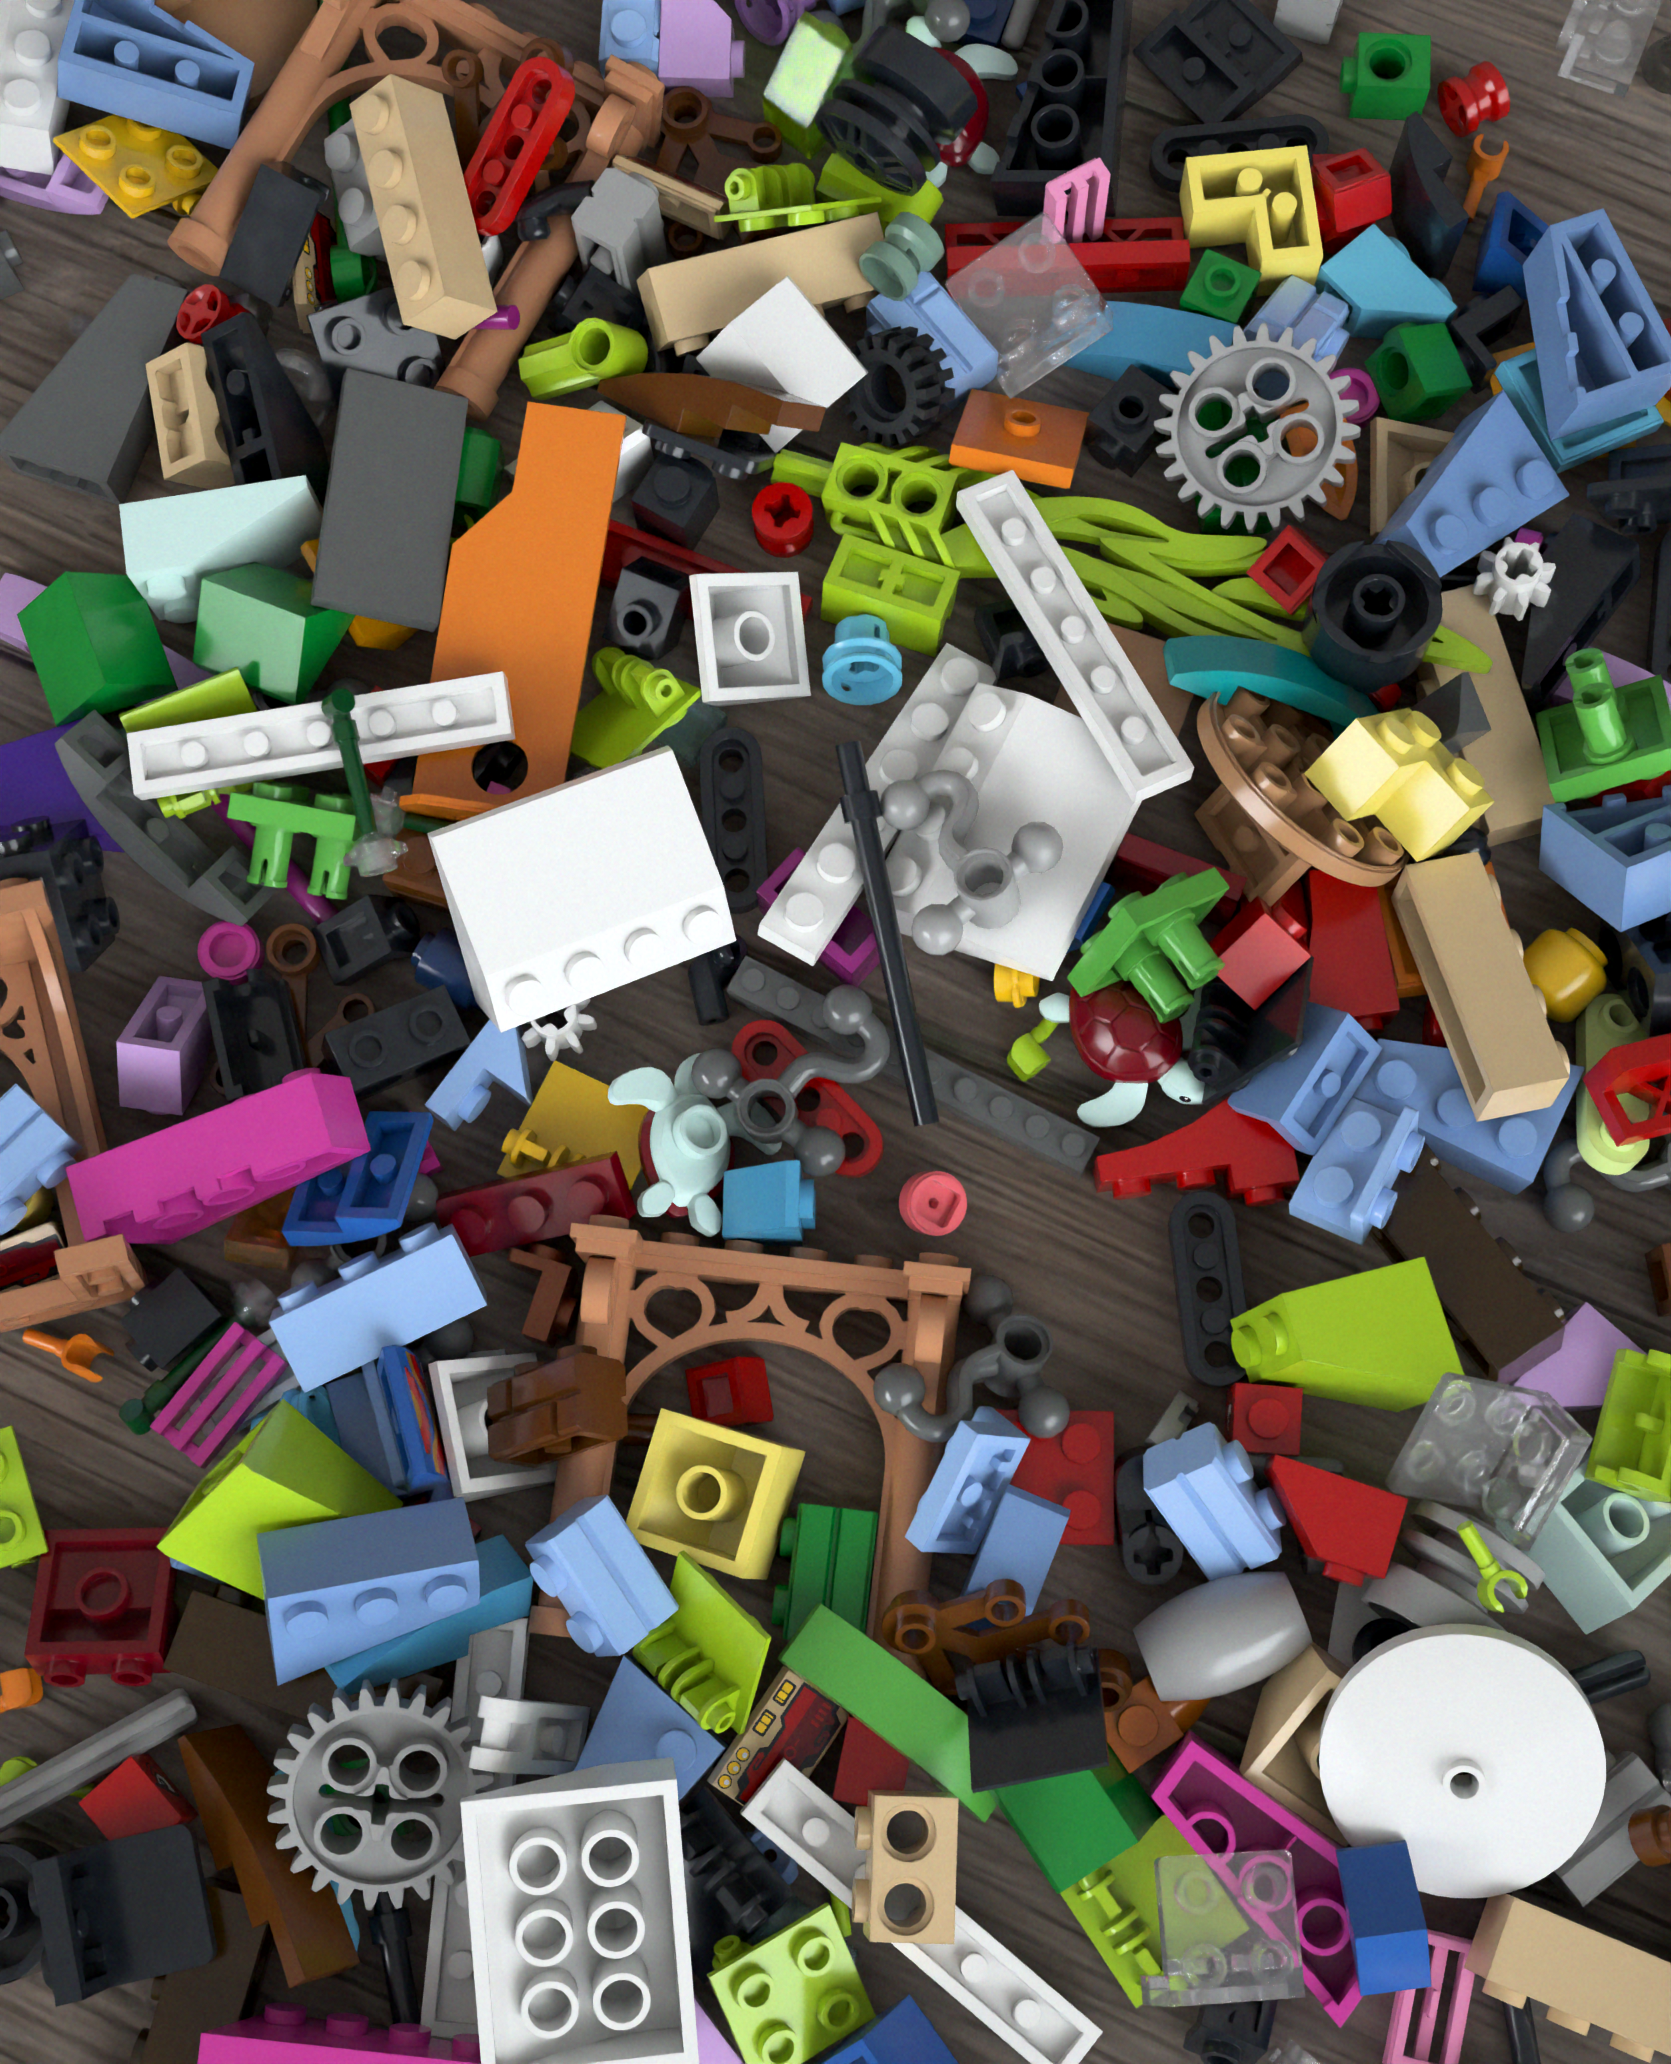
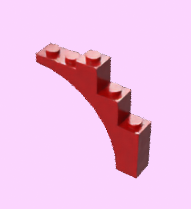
M1319 869L1311 870L1302 883L1306 927L1308 929L1306 945L1310 954L1314 957L1309 986L1311 993L1308 1001L1348 1012L1370 1036L1381 1034L1385 1031L1384 1025L1390 1024L1400 1011V1005L1377 886H1360L1340 880ZM1230 1096L1193 1123L1153 1142L1097 1156L1092 1168L1096 1193L1112 1191L1113 1199L1115 1200L1147 1196L1152 1193L1151 1185L1176 1182L1179 1191L1207 1188L1216 1184L1215 1176L1223 1175L1227 1200L1245 1197L1247 1207L1265 1206L1284 1201V1192L1291 1191L1300 1178L1294 1147L1268 1122L1236 1112L1228 1104Z

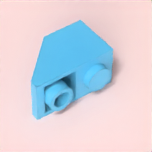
M1374 223L1320 267L1315 283L1317 294L1320 295L1325 291L1348 303V310L1350 312L1342 328L1349 332L1351 337L1382 339L1390 329L1411 321L1416 322L1417 326L1444 322L1447 329H1449L1457 309L1447 288L1439 280L1428 278L1411 261L1405 246L1398 239L1391 236L1387 237Z

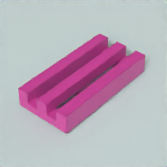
M234 1322L150 1427L159 1435L169 1440L170 1444L190 1457V1460L197 1466L206 1469L290 1364L242 1325ZM242 1344L247 1348L184 1426L180 1430L175 1427L237 1349ZM261 1358L267 1364L201 1446H198L192 1440L255 1362Z

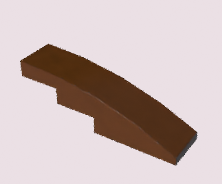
M640 373L600 380L597 392L675 432L720 438L723 428L769 435L772 424L819 432L826 407L779 389L696 374Z
M240 1724L186 1734L177 1739L216 1869L221 1870L234 1866L252 1928L270 1924L289 1988L345 1972L359 1964L360 1960L331 1883L328 1882L317 1892L313 1891L311 1888L316 1868L313 1865L296 1873L290 1870L293 1857L299 1849L298 1846L277 1849L275 1845L278 1833L288 1823L268 1822L267 1816L270 1806L283 1800V1798L267 1793L270 1777L275 1776V1774Z

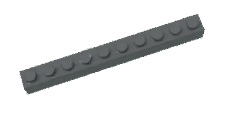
M745 955L727 988L730 1000L771 1021L779 1023L788 1030L839 1056L856 1058L863 1053L865 1043L859 1034H838L825 1024L821 1013L824 995ZM886 1028L890 1038V1055L883 1069L876 1075L907 1091L895 1032ZM924 1047L937 1107L1080 1180L1098 1146L1100 1137Z

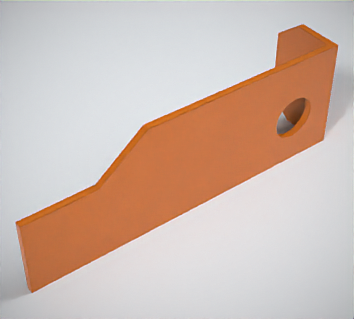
M527 402L512 492L452 544L430 683L503 671L508 680L516 739L508 740V742L516 744L524 751L528 761L527 775L523 783L514 791L500 795L491 794L480 788L473 776L474 759L478 752L487 744L418 755L412 795L400 796L399 807L405 813H415L457 823L566 782L627 421L626 415Z

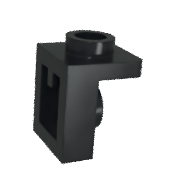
M591 265L577 279L568 274L561 282L548 304L556 312L548 323L547 328L556 334L564 327L573 332L576 326L585 319L599 318L637 331L646 313L643 302Z
M368 894L311 929L334 986H350L396 957L412 958L417 945L421 941L419 935L420 925L414 911L403 899L390 896Z
M1218 1948L1210 1959L1197 2020L1186 2032L1183 2048L1200 2055L1201 2061L1204 2064H1255L1268 2050L1284 1973Z

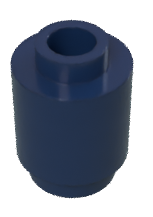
M448 927L440 930L437 935L428 932L417 945L411 958V965L417 968L414 977L415 982L429 990L445 984L453 1004L467 1012L475 1008L485 1014L475 1000L456 932Z

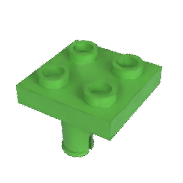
M1586 648L1570 655L1565 661V666L1574 692L1573 702L1535 713L1548 784L1555 803H1564L1574 799H1587L1599 794L1603 790L1640 779H1653L1671 770V707L1661 674L1614 688L1600 649Z
M272 781V784L254 782L252 792H231L227 818L250 822V825L256 826L249 874L246 877V881L249 883L261 884L262 882L265 883L264 886L287 888L288 881L286 880L294 833L305 832L317 838L310 886H308L307 893L316 896L325 894L327 898L347 900L355 844L361 845L362 840L373 837L384 838L388 813L373 811L378 833L362 837L353 800L349 794L333 793V795L316 793L315 800L308 799L309 787Z
M1213 867L1192 877H1188L1185 872L1179 873L1164 882L1154 893L1144 897L1139 891L1127 895L1109 910L1108 916L1111 921L1106 928L1090 937L1081 946L1080 952L1083 954V957L1069 973L1067 979L1080 997H1084L1122 979L1124 981L1130 980L1158 1016L1157 1019L1161 1024L1174 1020L1189 1008L1188 1005L1193 1004L1195 998L1186 990L1166 960L1171 959L1187 981V985L1191 990L1203 986L1219 973V970L1223 969L1225 966L1224 961L1216 955L1197 926L1230 888L1217 869Z

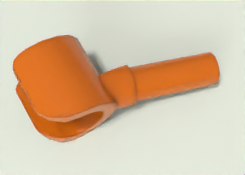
M1484 134L1478 135L1474 140L1466 162V170L1471 176L1470 186L1462 206L1470 216L1467 223L1473 222L1488 181L1496 179L1502 170L1509 152V144L1505 140L1500 153L1494 156L1485 154L1480 148Z
M28 1328L25 1330L22 1338L26 1344L55 1354L61 1358L64 1368L94 1383L100 1382L103 1379L102 1376L90 1370L94 1357L100 1353L114 1356L113 1349L86 1334H78L67 1340Z
M20 1668L0 1673L2 1690L0 1714L8 1710L30 1707L40 1703L43 1697L41 1676H38L33 1668Z

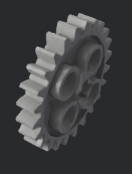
M1261 323L1257 331L1256 340L1247 342L1240 326H1236L1233 331V345L1226 348L1216 336H1210L1209 342L1212 352L1210 357L1204 359L1192 350L1187 353L1194 370L1190 376L1178 371L1171 372L1172 381L1180 389L1179 395L1163 394L1159 397L1160 404L1173 412L1172 417L1154 421V427L1156 431L1170 435L1172 439L1157 446L1156 452L1158 457L1177 459L1175 463L1167 468L1164 475L1168 482L1186 478L1187 481L1178 493V497L1184 503L1200 495L1202 499L1197 513L1202 519L1207 517L1216 507L1222 509L1221 526L1224 529L1230 527L1236 515L1244 516L1248 533H1254L1259 516H1267L1274 531H1278L1281 526V512L1289 510L1301 523L1305 521L1302 502L1309 498L1321 507L1327 505L1326 497L1321 489L1324 482L1336 487L1343 486L1344 478L1334 468L1335 464H1354L1356 454L1343 446L1342 441L1359 438L1360 427L1343 422V419L1359 411V402L1352 399H1339V396L1351 386V379L1349 375L1330 379L1329 375L1337 364V357L1331 354L1316 362L1313 358L1317 348V340L1313 337L1306 341L1299 350L1294 348L1293 328L1290 327L1286 328L1278 342L1270 341L1267 324ZM1269 372H1279L1290 382L1286 394L1273 401L1258 397L1254 392V386L1258 378ZM1300 400L1308 401L1309 406L1306 410L1272 422L1267 427L1268 439L1258 443L1253 435H1249L1229 446L1222 454L1215 458H1208L1206 456V451L1209 448L1227 443L1244 435L1248 431L1246 420L1250 417L1257 416L1261 423H1267L1284 413L1292 404ZM1212 402H1222L1232 410V418L1229 423L1217 431L1206 430L1198 424V415L1201 409ZM1298 427L1308 428L1318 438L1315 449L1302 457L1291 456L1282 448V440L1290 430ZM1240 457L1252 458L1261 467L1256 481L1245 487H1236L1225 478L1228 465Z
M392 1678L385 1697H376L369 1679L363 1680L359 1700L354 1702L350 1700L341 1688H337L332 1698L333 1712L329 1713L316 1703L311 1704L307 1717L312 1730L293 1723L289 1729L287 1739L296 1750L288 1748L277 1750L273 1764L287 1774H278L270 1777L267 1793L283 1798V1800L270 1806L267 1818L268 1822L288 1823V1825L278 1833L275 1845L277 1849L298 1846L299 1849L293 1857L290 1870L296 1873L313 1865L316 1868L311 1888L313 1891H319L331 1880L339 1883L337 1903L341 1905L350 1897L353 1890L357 1889L363 1890L366 1910H372L378 1893L388 1891L391 1902L398 1909L402 1907L405 1888L413 1886L417 1894L425 1901L430 1898L431 1876L436 1875L440 1880L451 1885L455 1882L456 1873L451 1859L454 1858L465 1863L460 1800L463 1797L488 1792L481 1790V1788L494 1782L495 1772L469 1768L472 1745L480 1746V1740L466 1743L464 1741L472 1730L473 1719L470 1716H466L450 1723L448 1718L452 1699L448 1696L441 1700L433 1709L425 1706L426 1685L421 1684L409 1700L401 1698L398 1679ZM343 1745H355L362 1748L370 1760L360 1768L349 1769L336 1762L333 1752ZM423 1750L434 1755L439 1765L428 1774H416L405 1767L402 1761L403 1758L413 1751ZM328 1784L337 1791L332 1794H324L320 1791V1787ZM377 1784L389 1786L390 1797L388 1803L375 1802L374 1790ZM434 1793H439L443 1795L444 1800L440 1803H434L427 1797ZM344 1813L357 1819L362 1828L351 1836H340L330 1831L325 1821L335 1814ZM416 1819L429 1826L431 1833L421 1841L411 1842L400 1837L395 1828L405 1820Z

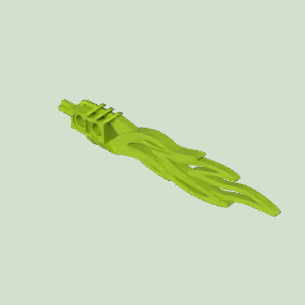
M841 442L834 463L786 449H781L780 454H776L773 462L774 470L770 478L771 483H792L801 487L807 494L822 498L826 521L830 523L832 530L836 534L843 536L846 533L960 571V579L999 578L966 523L950 530L958 510L956 507L957 492L998 476L997 474L954 466L949 463L950 454L939 455L940 452L937 449L927 446H912L898 450L872 442H866L860 446ZM866 484L876 487L875 491L867 496L857 497L849 494L853 488L859 485ZM1025 488L1055 539L1074 540L1100 546V554L1113 563L1110 564L1079 551L1060 546L1087 592L1103 599L1100 600L1090 595L1105 621L1132 630L1142 629L1143 621L1171 638L1216 635L1254 639L1276 644L1311 657L1303 643L1302 632L1273 623L1243 608H1252L1275 616L1303 622L1308 602L1294 615H1290L1252 578L1231 579L1210 591L1186 577L1247 574L1246 572L1266 550L1267 541L1264 538L1185 533L1173 529L1143 510L1123 502L1080 496L1042 498ZM917 501H928L934 504L933 508L921 514L912 513L907 510L908 506ZM1442 625L1438 626L1422 660L1423 662L1478 674L1489 673L1493 664L1490 657L1478 646Z

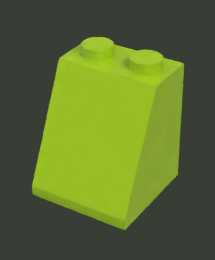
M1425 1257L1282 1293L1230 1320L1233 1328L1231 1335L1232 1350L1239 1365L1246 1369L1250 1384L1303 1388V1394L1394 1412L1416 1407L1468 1387Z
M283 1398L201 1479L156 1547L168 1557L264 1600L257 1542L258 1533L398 1509L402 1507L403 1502Z

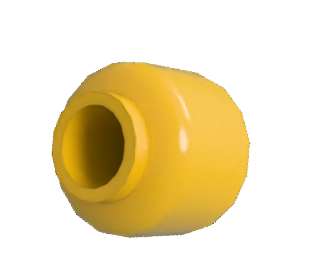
M1571 927L1566 932L1557 929L1546 930L1523 951V963L1530 981L1541 989L1546 1002V1017L1559 1023H1567L1574 1020L1607 986V978L1603 969L1608 963L1607 958L1592 940L1577 929Z

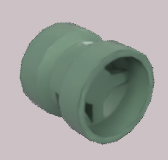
M901 212L886 227L885 239L873 242L860 256L859 266L866 280L876 291L891 300L902 301L917 286L920 272L930 271L943 257L944 247L937 232L926 221L910 212Z

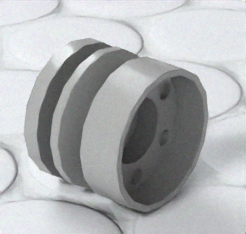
M1425 1499L1419 1500L1410 1516L1416 1524L1433 1538L1408 1528L1402 1529L1397 1536L1398 1541L1405 1550L1419 1561L1416 1568L1413 1569L1390 1561L1385 1579H1372L1361 1600L1381 1618L1397 1620L1405 1624L1410 1630L1440 1624H1473L1506 1631L1495 1619L1487 1614L1489 1610L1479 1601L1477 1586L1482 1575L1477 1568L1476 1561L1456 1530L1457 1527L1465 1521H1472L1501 1568L1519 1573L1525 1579L1530 1591L1538 1590L1546 1576L1543 1569L1521 1552L1511 1539L1489 1524L1465 1512L1453 1511ZM1500 1579L1496 1583L1494 1594L1496 1599L1502 1604L1504 1611L1524 1614L1529 1606L1526 1599L1516 1598L1509 1584L1504 1579Z

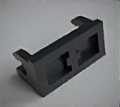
M285 161L261 163L219 275L220 278L277 308L283 307L285 301H289L293 291L289 284L319 206L323 205L324 200H328L332 190L326 184L294 168L295 166Z
M260 969L246 970L249 983L243 985H231L228 980L219 977L202 982L225 1095L229 1103L240 1097L259 1093L282 1084L284 1076L294 1071L308 1068L289 982L285 979L277 981Z

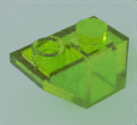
M805 11L797 20L762 97L765 121L778 126L782 133V140L811 160L827 142L816 126L815 113L827 98L833 99L831 91L842 78L854 79L851 67L853 62V44H851L847 35L838 26L831 22L822 23Z

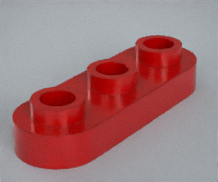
M541 56L530 58L516 70L463 175L477 232L480 235L487 237L496 236L504 232L511 225L573 104L575 84L571 74L564 67L549 58ZM551 89L550 94L545 102L546 94ZM521 145H523V147H522V149H521V151H520V153H519V155H518V157H517L518 149L520 148ZM496 199V201H495V203L493 204L491 210L489 211V207H490L491 203L493 202V200Z
M757 1020L747 1024L737 1033L732 1044V1053L740 1061L742 1076L749 1082L760 1079L777 1080L791 1062L798 1056L808 1053L786 1028L770 1020ZM766 1044L775 1046L777 1048V1058L772 1064L762 1066L756 1063L755 1054L759 1047ZM822 1077L810 1079L794 1099L799 1112L798 1119L809 1127L818 1125L834 1129L843 1140L851 1135L861 1137L864 1141V1148L861 1154L853 1158L845 1156L841 1166L834 1173L845 1178H859L869 1174L878 1166L884 1153V1139L881 1131L836 1081ZM806 1090H815L820 1094L819 1106L809 1112L799 1109L798 1098L800 1094ZM764 1097L765 1101L783 1119L786 1110L785 1103L776 1097Z

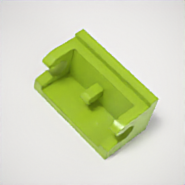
M844 533L823 581L820 619L838 624L849 616L863 614L876 616L886 622L890 643L936 657L941 645L946 618L950 619L953 612L961 572Z
M1627 1348L1616 1350L1584 1478L1648 1502H1671L1670 1354L1650 1349L1647 1356Z

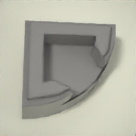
M1179 1389L1143 1443L1151 1448L1173 1437L1176 1440L1180 1439L1187 1430L1186 1427L1198 1412L1199 1402Z

